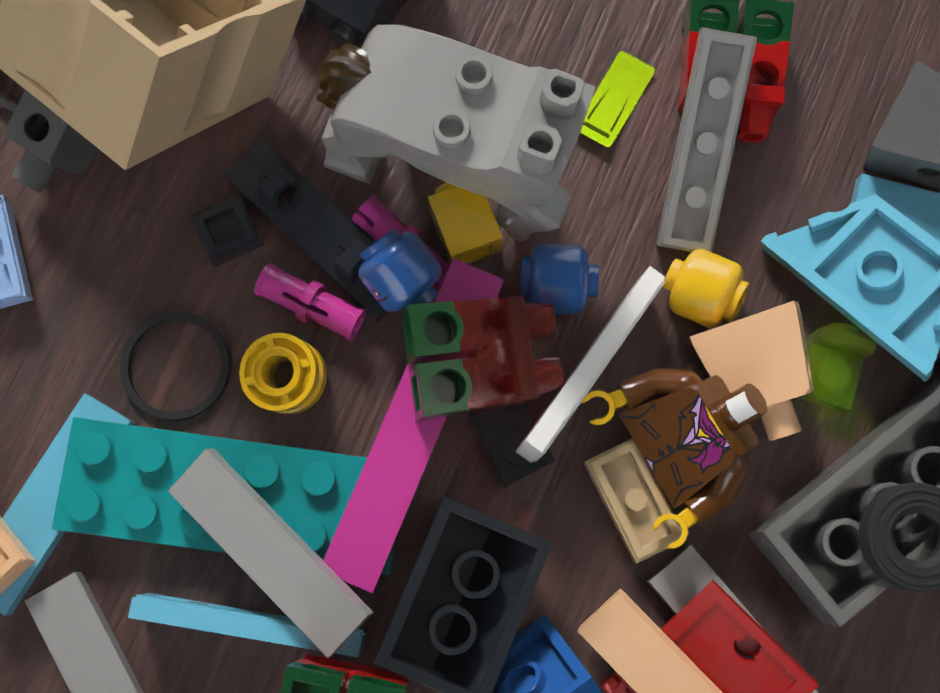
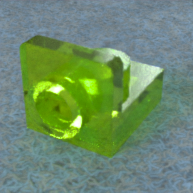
M830 323L829 326H822L808 335L806 344L814 391L796 398L843 413L851 410L864 359L874 354L877 342L861 337L862 331L860 329L843 323Z

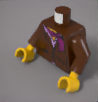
M655 368L618 383L617 390L611 393L603 390H593L586 394L582 403L598 396L606 399L609 404L608 413L603 417L590 420L591 424H605L611 420L615 409L622 406L627 409L619 414L668 500L673 508L683 504L684 510L678 515L672 513L664 514L654 522L653 531L661 527L667 520H675L681 526V537L666 548H677L683 545L689 534L688 529L696 523L702 526L736 499L750 470L747 453L758 445V437L749 423L767 413L766 401L762 393L750 383L745 384L730 393L722 378L717 375L701 380L692 370Z

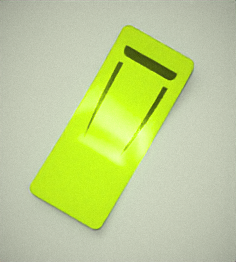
M619 51L591 99L580 133L606 147H610L655 73V68L624 51Z

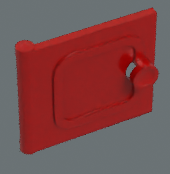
M713 579L661 628L723 693H812L819 687L818 682ZM735 646L740 653L749 657L754 656V659L750 660L740 656L738 652L735 650ZM616 671L606 676L600 685V688L605 693H636Z

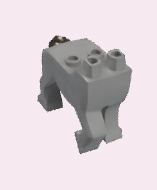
M377 25L368 33L361 48L349 43L343 44L340 49L331 50L327 58L318 64L316 74L319 78V88L322 92L317 95L316 99L325 104L327 108L332 109L321 138L326 148L325 168L370 184L382 157L397 156L427 174L467 191L491 198L501 204L496 218L497 224L517 241H527L531 234L535 232H548L560 228L572 197L558 183L578 140L596 88L595 86L585 83L582 78L557 69L549 70L543 67H528L454 39L404 25Z

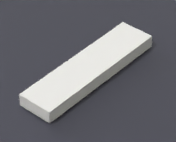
M651 266L648 267L517 448L516 453L530 463L536 462L546 453L665 283V276Z

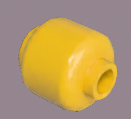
M697 249L689 254L685 261L677 258L673 261L666 274L663 288L671 291L669 307L675 314L713 329L719 327L724 321L734 322L744 303L750 283L743 281V269L738 263L705 249Z

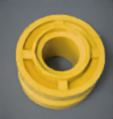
M272 333L262 336L249 346L241 360L239 376L244 393L255 405L281 414H297L309 409L319 400L326 386L327 369L321 354L309 343L290 334ZM290 360L294 368L292 380L286 386L278 388L274 380L275 371L281 363Z

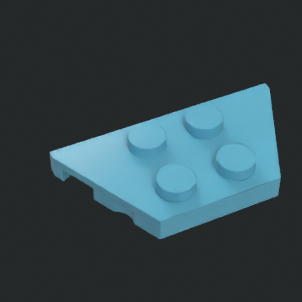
M874 194L850 203L842 211L826 212L808 219L809 225L780 236H777L776 232L766 235L760 241L762 249L923 381L926 382L931 377L940 349V242L878 195Z

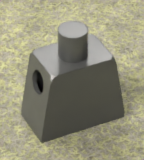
M916 62L873 141L863 168L940 189L939 72L921 62Z
M27 90L24 91L5 130L7 138L26 149L11 176L39 193L42 192L56 167L79 176L84 173L100 151Z

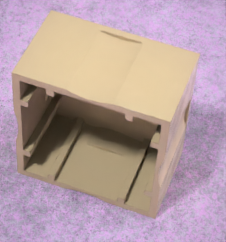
M0 0V69L120 167L127 170L267 98L306 0Z

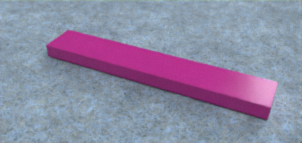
M453 258L434 303L453 301L454 309L460 315L464 325L463 336L459 342L460 352L453 358L437 359L431 362L462 359L463 368L465 371L467 370L504 279ZM407 364L323 559L344 582L370 593H373L447 417L416 422L409 371L416 364Z

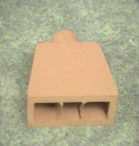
M791 301L690 336L692 345L710 377L717 375L722 378L730 393L749 383L759 389L767 404V413L761 416L769 441L802 431L791 399L814 391L798 302Z

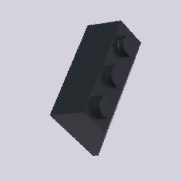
M444 496L378 649L374 664L441 693H492L553 542Z

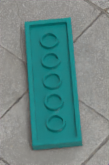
M73 417L51 529L227 553L168 492L205 449H215L323 560L367 457ZM395 541L381 574L390 575Z

